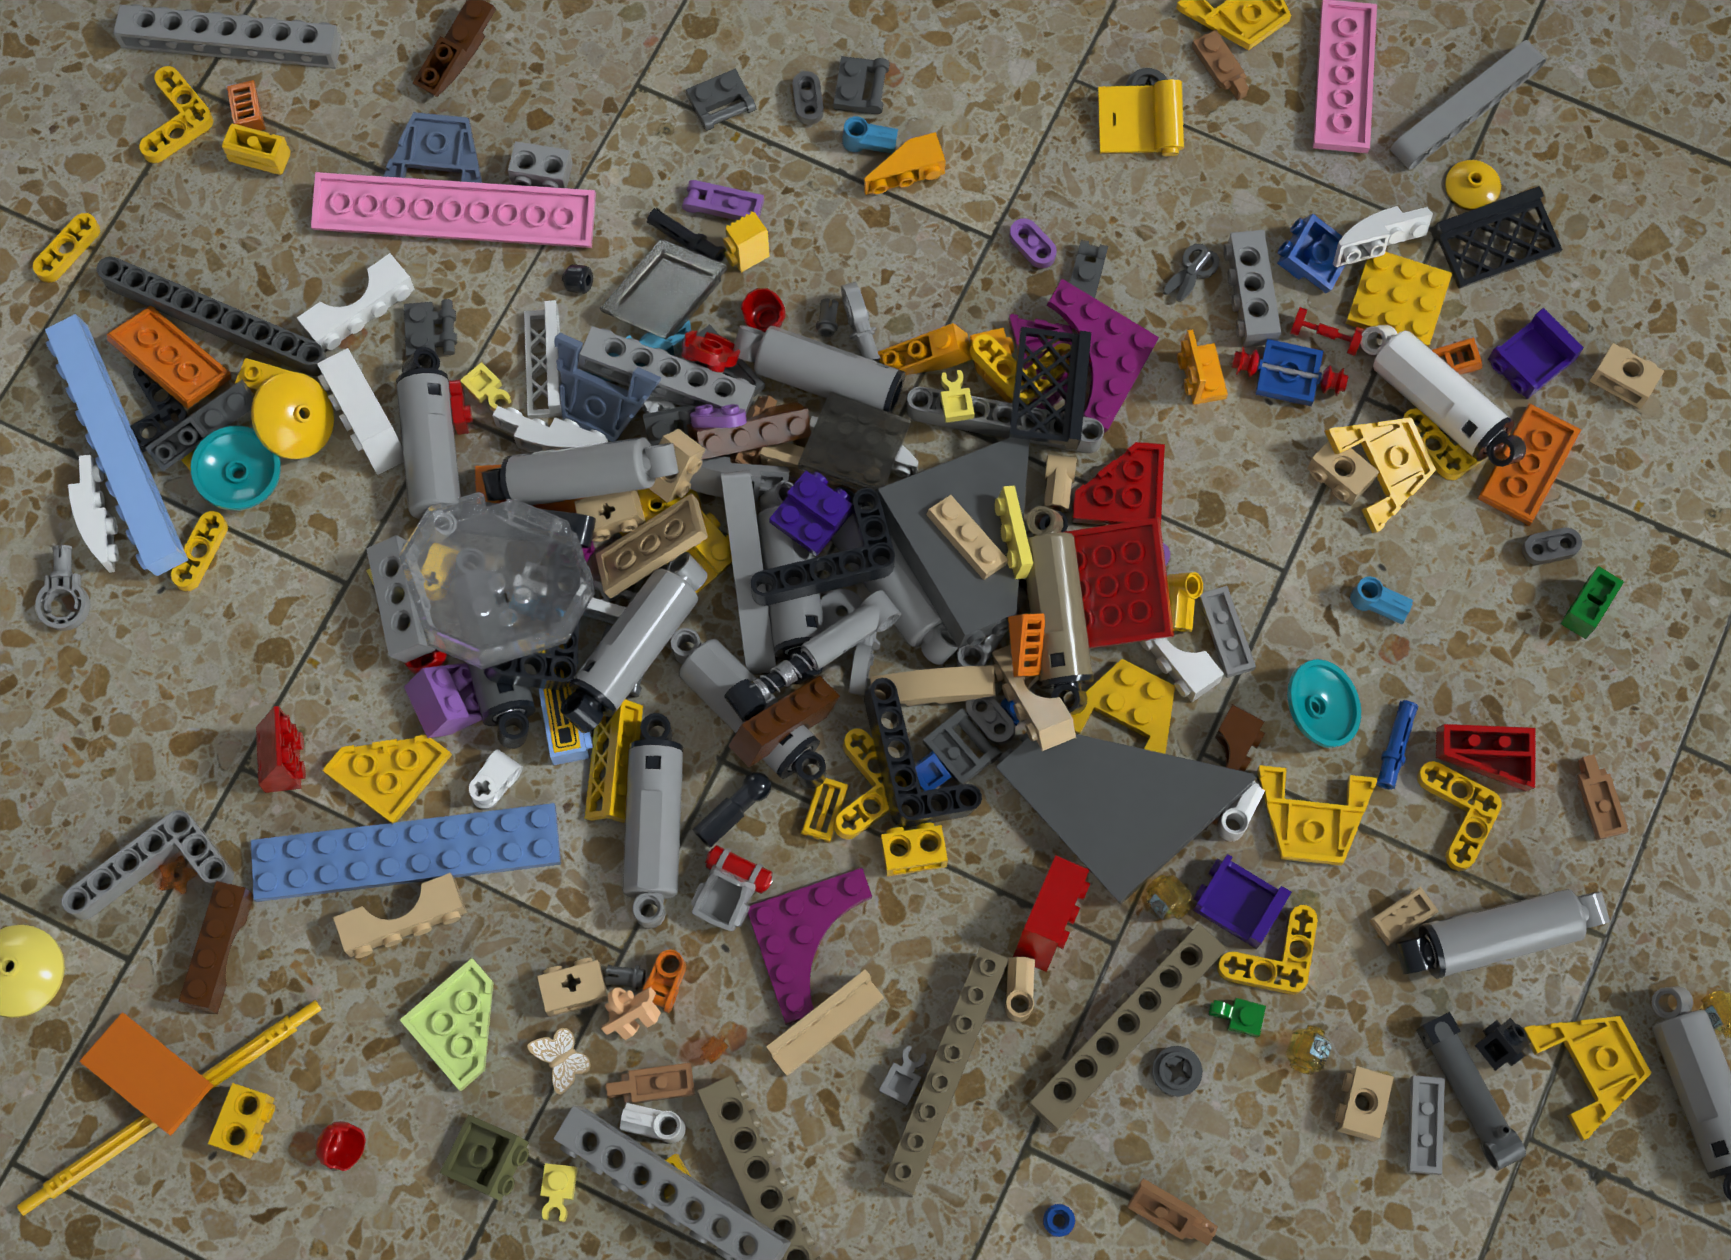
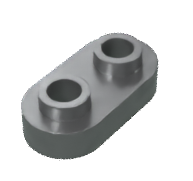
M802 71L793 79L796 116L801 123L813 125L822 119L824 113L820 80L815 73ZM809 87L811 89L805 91L802 88ZM807 111L814 112L813 114H806Z
M1567 527L1536 533L1529 536L1524 542L1522 554L1529 563L1534 565L1574 557L1581 549L1582 538L1576 530ZM1560 542L1567 543L1569 548H1563L1560 545ZM1532 548H1538L1541 554H1535Z
M993 696L966 701V710L970 718L992 743L1003 745L1013 739L1015 735L1014 722ZM986 704V711L978 712V705ZM1004 726L1006 731L1003 734L995 733L997 727Z

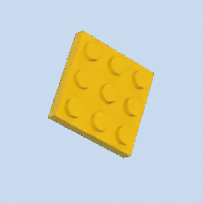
M1386 251L1382 256L1367 259L1345 324L1363 329L1371 326L1390 325L1397 333L1405 330L1410 331L1429 347L1452 273Z

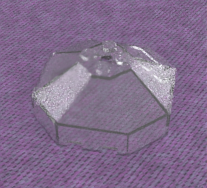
M480 492L458 498L459 503L442 508L440 503L428 507L399 554L402 570L428 646L478 668L485 669L567 643L595 594L593 576L584 558L577 533L571 530L567 520L521 502L516 498L512 500L507 499L505 502L486 507L484 494ZM507 593V598L510 601L497 605L495 596Z

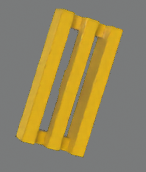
M826 778L822 785L816 787L801 831L802 835H809L828 843L831 842L834 833V822L837 815L841 812L848 784ZM828 785L829 789L816 829H811L810 826L823 786ZM835 788L840 789V793L827 833L821 831Z

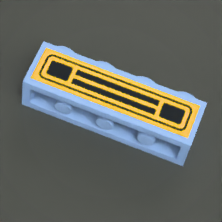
M556 639L558 647L567 649V644L563 640ZM545 642L531 644L532 652L544 653ZM554 668V672L558 677L566 678L562 669ZM569 683L561 690L539 688L549 753L553 765L589 759L588 749L593 748L591 733L580 732L560 711L564 700L573 693Z

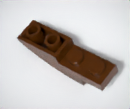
M466 0L445 38L440 36L414 79L413 84L438 97L462 72L485 38L483 31L496 11L494 5L484 0Z

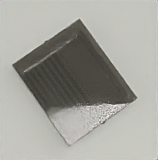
M660 239L600 307V310L605 314L667 340L669 336L677 334L720 284L721 276L727 270V266Z

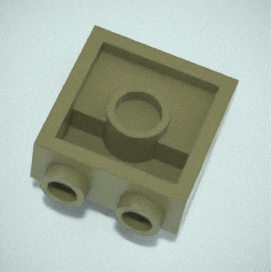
M468 1114L440 1174L501 1201L503 1196L509 1195L514 1188L515 1180L513 1175L517 1167L522 1166L528 1159L529 1150L527 1146L529 1142L513 1133Z

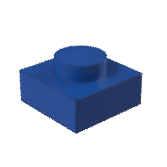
M933 751L915 763L919 784L924 791L936 789L951 778V775Z

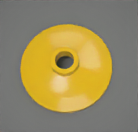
M1465 160L1455 164L1449 170L1445 179V189L1449 198L1457 206L1466 210H1474L1496 202L1501 192V181L1497 172L1488 164L1478 160ZM1472 179L1478 180L1479 183L1473 182Z

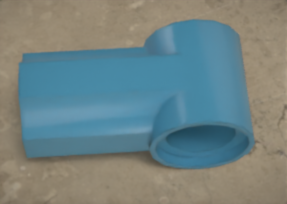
M853 116L845 121L842 144L850 152H859L867 149L893 154L895 152L898 129L868 124L863 118ZM851 133H857L859 136L851 135Z
M1371 576L1361 579L1350 594V601L1356 609L1361 611L1371 610L1399 624L1404 623L1413 605L1412 599L1384 587L1380 580ZM1361 589L1369 591L1372 598L1365 597Z

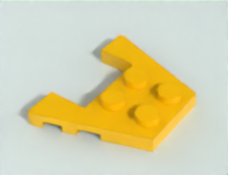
M1180 0L1176 6L1179 12L1213 31L1217 30L1220 35L1248 51L1290 22L1291 13L1284 0H1226L1217 8H1213L1206 0Z
M1412 418L1334 427L1324 431L1335 455L1361 443L1370 464L1379 471L1377 479L1385 497L1361 509L1372 533L1381 531L1390 517L1394 516L1401 509V505L1410 496H1413L1436 471Z
M1121 659L1086 691L1087 705L1085 709L1079 714L1071 715L1075 734H1081L1092 712L1096 711L1149 738L1144 749L1166 754L1175 685Z
M1259 765L1257 774L1261 788L1265 790L1263 796L1280 858L1342 866L1367 808L1371 794L1377 784V778L1350 775L1347 782L1346 805L1285 799L1286 768Z
M1621 1016L1567 1023L1559 1022L1539 1026L1531 1025L1523 1028L1528 1040L1531 1042L1529 1046L1534 1055L1563 1042L1590 1090L1595 1102L1567 1115L1581 1142L1588 1139L1652 1073Z

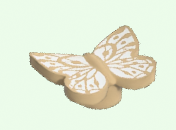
M567 1028L557 1030L553 1040L549 1037H543L527 1045L531 1054L539 1060L549 1063V1067L553 1069L552 1082L554 1090L558 1095L565 1093L574 1084L576 1074H585L591 1067L589 1058L575 1051V1038L573 1033Z

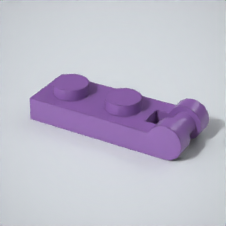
M690 180L687 187L688 197L684 198L682 209L690 213L701 212L733 220H740L746 214L750 215L751 211L760 217L764 204V195ZM701 195H706L705 200H701L698 198Z

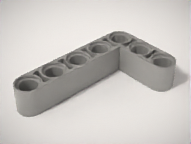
M175 810L70 887L63 894L62 906L65 911L75 918L87 920L179 851L183 853L199 876L212 888H214L216 881L231 884L234 879V872L199 824L185 811ZM187 821V828L181 833H176L177 825ZM157 840H162L161 848L151 852L152 844ZM205 844L204 852L198 856H193L195 847ZM132 859H137L134 869L126 871V864ZM217 867H223L221 876L217 879H211L212 871ZM111 878L110 886L105 890H100L101 882ZM81 897H85L84 906L75 910L76 901Z

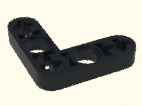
M135 365L133 368L134 378L155 410L152 414L130 426L141 442L138 445L143 453L147 451L145 449L146 446L189 415L184 406L169 393L164 401H155V393L163 388L156 382L151 384L144 375V372ZM172 413L178 415L179 420L177 422L172 420L170 416ZM159 420H162L163 424L166 426V429L163 430L162 426L158 422ZM154 426L157 428V432L152 438L142 437V432L146 427Z

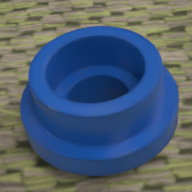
M1055 1204L1045 1211L1043 1225L1052 1236L1063 1237L1073 1230L1075 1216L1069 1207L1063 1204ZM1055 1215L1063 1216L1065 1220L1063 1226L1057 1227L1054 1225L1053 1217Z

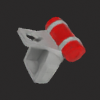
M716 845L707 854L705 863L706 868L710 870L709 876L705 883H700L691 902L693 905L692 913L710 924L728 931H734L736 927H740L744 922L750 909L747 903L753 893L758 892L762 894L770 887L773 872L764 868L761 864L757 865L732 853L728 848L724 849Z

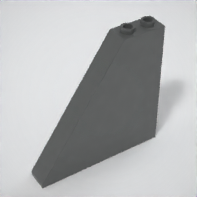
M1010 437L877 490L890 535L958 648L970 645V647L976 646L992 634L999 636L1009 630L1008 617L1015 616L1017 612L1019 579H1015L1013 569L1009 568L1007 563L1006 566L983 580L926 514L929 508L952 495L1007 557L1008 547L1007 543L1003 542L1001 538L1002 522L1000 516H997L995 512V499L999 497L1003 486H1015L1024 520L1030 440Z
M1026 732L1020 739L1022 744L1014 751L1012 748L1006 750L998 758L1000 763L996 766L999 772L1120 904L1125 902L1254 785L1257 780L1252 773L1075 734L1076 738L1042 751L1037 741L1032 742Z

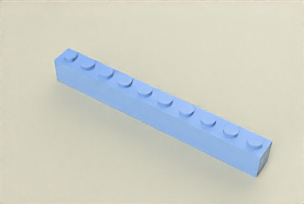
M74 314L45 329L49 338L46 345L51 354L57 357L59 362L56 364L57 371L67 381L68 387L65 388L71 401L76 403L78 410L75 411L80 423L87 428L86 440L98 454L95 461L102 473H106L108 481L105 484L109 493L117 499L116 511L120 518L126 521L129 529L126 530V535L139 551L136 554L138 563L144 570L148 569L154 575L159 576L188 561L88 325Z

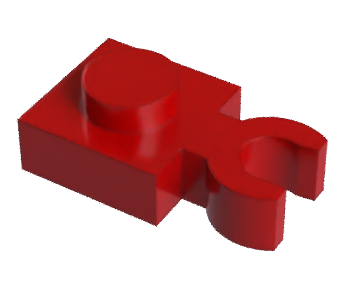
M461 380L449 381L453 424L458 435L468 434V423L473 422L471 406H465Z

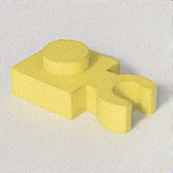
M482 362L461 379L462 386L480 404L488 399L493 412L498 406L495 404L498 399H504L508 404L511 403L508 392L499 389L502 386L501 381Z
M957 370V380L955 382H950L947 379L946 372H943L941 385L947 391L941 392L940 398L945 423L974 419L975 413L970 388L961 389L963 385L962 371Z
M545 1163L540 1196L549 1197V1202L542 1209V1218L544 1220L549 1219V1212L553 1208H558L560 1210L559 1221H566L567 1209L563 1205L564 1199L573 1200L577 1167Z

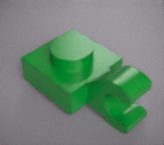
M1239 998L1233 1000L1232 1006L1225 1002L1214 1000L1213 1003H1210L1208 1015L1229 1020L1227 1030L1258 1038L1261 1033L1266 1006Z

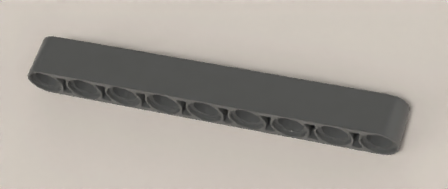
M105 257L97 264L98 275L107 289L147 307L151 305L159 312L307 375L316 377L322 374L317 363L327 359L321 345L315 341L116 257ZM113 272H117L114 276L109 277ZM142 282L140 286L134 287L137 283ZM167 293L164 297L158 298L161 294ZM192 303L190 307L183 308L186 304ZM217 314L213 319H208L210 315ZM243 324L241 328L233 330L236 325ZM263 335H268L266 339L260 341L258 340L259 337ZM293 346L289 351H283L285 347ZM319 356L314 362H308L311 357Z

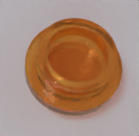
M714 1035L709 1037L700 1047L703 1051L700 1058L703 1061L707 1060L710 1064L715 1062L728 1048V1045L724 1042L725 1037L723 1035H720L718 1038Z

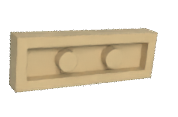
M952 495L929 508L926 515L983 580L1006 566L1008 558Z

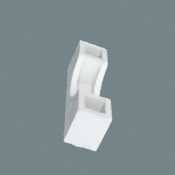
M391 253L367 269L369 276L368 287L358 301L344 307H333L319 302L297 317L303 331L310 340L321 345L324 353L338 347L343 339L361 331L366 323L375 317L377 318L385 314L389 307L398 301L405 300L415 290L410 276Z
M1167 638L1140 642L1146 651L1151 650L1157 658L1156 663L1161 671L1165 674L1169 673L1174 679V685L1179 694L1183 697L1187 696L1191 702L1219 684L1224 675L1206 651L1197 653L1184 652L1174 647Z

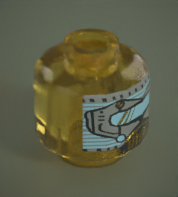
M1161 874L1146 888L1148 893L1146 897L1147 904L1163 920H1170L1174 917L1180 920L1191 909L1189 905L1192 897L1191 891L1174 875L1165 876Z
M1718 990L1701 1000L1703 1004L1699 1010L1707 1011L1716 1035H1724L1725 1039L1731 1038V993Z
M1308 1025L1306 1029H1297L1293 1032L1286 1050V1058L1290 1061L1291 1068L1307 1075H1313L1314 1072L1324 1069L1331 1051V1042L1324 1036L1325 1032L1322 1029Z

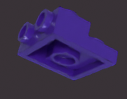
M805 471L787 492L788 497L769 518V523L817 557L852 515L853 504L851 503L852 498L844 490L837 489L835 492L828 487V481L822 474L818 472L810 474L808 471Z

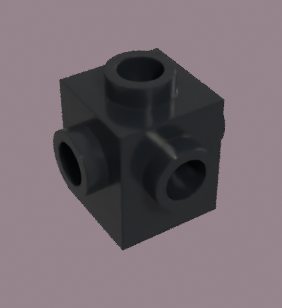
M1509 1018L1503 1024L1496 1020L1485 1028L1482 1032L1486 1036L1475 1047L1496 1071L1505 1063L1513 1066L1526 1055L1522 1050L1531 1042L1528 1040L1524 1029Z

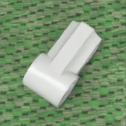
M1255 783L1224 811L1217 826L1218 833L1224 840L1236 841L1241 838L1248 828V824L1265 792L1259 784ZM1226 820H1236L1240 825V829L1236 831L1229 829L1226 825Z
M626 1103L623 1109L620 1124L621 1131L659 1139L671 1144L679 1142L684 1137L686 1130L684 1121L672 1111H660ZM668 1120H675L677 1122L676 1131L673 1134L664 1135L662 1132L663 1124Z

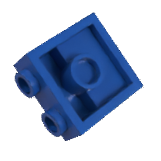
M1311 214L1304 219L1299 218L1290 228L1293 236L1290 241L1286 240L1277 252L1281 256L1277 264L1298 280L1305 277L1324 293H1328L1333 289L1345 265L1339 267L1333 265L1338 242L1343 236L1315 214Z

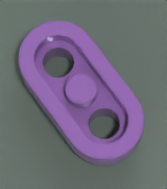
M1025 218L1016 220L1010 228L1009 237L1011 243L1033 266L1037 268L1051 266L1056 258L1057 250L1055 244L1032 220ZM1026 234L1028 237L1022 239L1019 237V235ZM1043 253L1046 257L1039 258L1037 254Z
M709 404L695 407V411L690 414L691 424L694 428H732L747 423L745 409L739 408L737 404L725 405L721 408H713V405Z

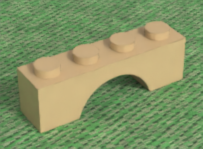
M1011 645L993 651L994 664L992 666L994 667L996 682L1001 681L1003 683L1002 689L1007 701L1013 700V707L1018 720L1026 722L1025 728L1032 742L1037 741L1041 750L1044 751L1076 738L1073 718L1060 697L1044 698L1029 691L1031 686L1039 680V675L1013 676ZM1024 661V667H1030L1029 661Z
M451 873L422 883L418 902L409 913L400 918L392 920L380 919L371 915L361 906L335 916L333 919L344 952L350 957L362 958L372 954V949L376 947L397 945L403 941V937L410 934L419 936L432 930L431 926L442 922L444 925L457 922L461 919L460 915L467 913L456 879Z

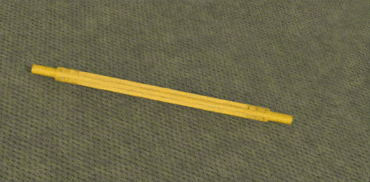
M315 999L291 1017L285 1016L282 1020L203 1073L202 1076L214 1085L210 1090L298 1031V1026L322 1010L317 1000ZM142 1115L73 1164L63 1169L60 1173L44 1182L43 1188L17 1205L18 1210L24 1216L49 1198L55 1199L158 1126L148 1117Z

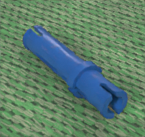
M1407 700L1399 702L1386 751H1383L1381 756L1383 762L1376 784L1381 788L1395 789L1399 770L1405 764V749L1419 707L1414 702Z

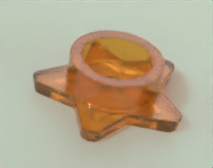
M180 855L174 862L167 865H159L158 868L163 878L160 890L165 891L175 888L181 894H185L187 882L197 876L198 873L196 870L186 867L185 859ZM176 873H179L178 878H174Z

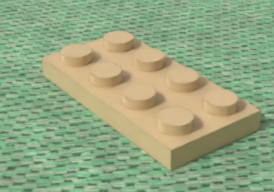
M692 493L595 554L603 592L610 599L708 538L699 502Z

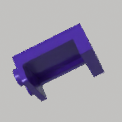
M1542 308L1535 314L1529 324L1502 346H1496L1488 360L1492 368L1497 373L1502 374L1511 383L1512 388L1528 400L1573 363L1584 347L1546 309Z
M1227 854L1223 861L1217 858L1208 873L1213 877L1209 885L1201 884L1193 897V900L1198 902L1193 911L1257 949L1262 944L1292 892L1283 886L1279 889L1273 887L1232 862V856Z

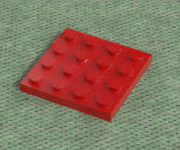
M1159 518L1066 531V533H1071L1075 540L1089 649L1174 637Z

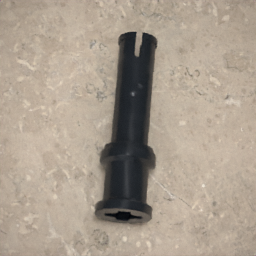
M654 208L648 215L647 223L654 226L668 237L686 247L690 256L700 258L707 263L708 268L711 270L716 269L723 261L726 249L723 246L718 247L708 241L706 235L695 234L658 208Z

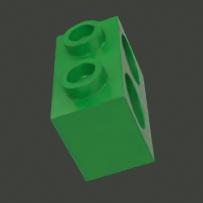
M1598 566L1588 577L1560 624L1582 638L1587 639L1598 626L1624 581Z

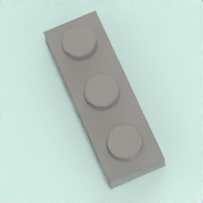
M1228 586L1203 592L1198 599L1226 678L1254 671L1256 665Z
M1411 1076L1408 1172L1431 1175L1442 1174L1445 1078Z

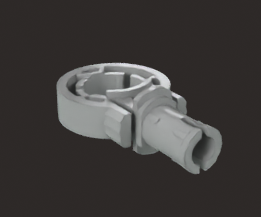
M856 282L842 285V300L848 324L853 330V333L849 335L850 339L857 341L862 357L873 361L880 360L873 338L877 329L876 327H870L869 312L866 310L859 286Z
M56 545L52 547L53 572H51L50 576H44V586L36 597L35 608L38 617L43 623L56 630L67 631L80 626L85 621L90 611V599L85 589L81 587V575L72 573V546L61 545V548ZM63 593H71L75 599L74 608L79 612L78 614L70 612L65 617H56L51 613V602L55 597ZM45 611L49 613L48 616L54 619L53 623L48 619Z
M877 632L854 646L856 650L853 651V667L849 693L864 695L866 692L870 665L873 666L874 654L872 653L873 650H879L881 646L880 642L876 639Z

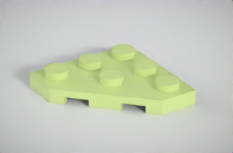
M473 958L400 1019L402 1024L459 1091L465 1089L485 1071L494 983Z

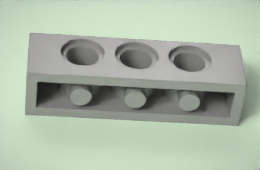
M1265 231L1233 232L1230 234L1228 243L1224 244V259L1230 263L1228 284L1234 288V295H1232L1233 312L1237 311L1238 313L1236 335L1242 338L1243 347L1264 346L1267 339L1278 341L1281 334ZM1241 261H1248L1252 265H1244ZM1252 286L1257 291H1249L1245 287ZM1249 312H1257L1260 314V317H1254Z
M395 535L366 548L389 657L407 663L435 651L433 641L435 633L428 618L429 606L423 595L421 586L423 578L418 571L416 563L417 551L414 545Z

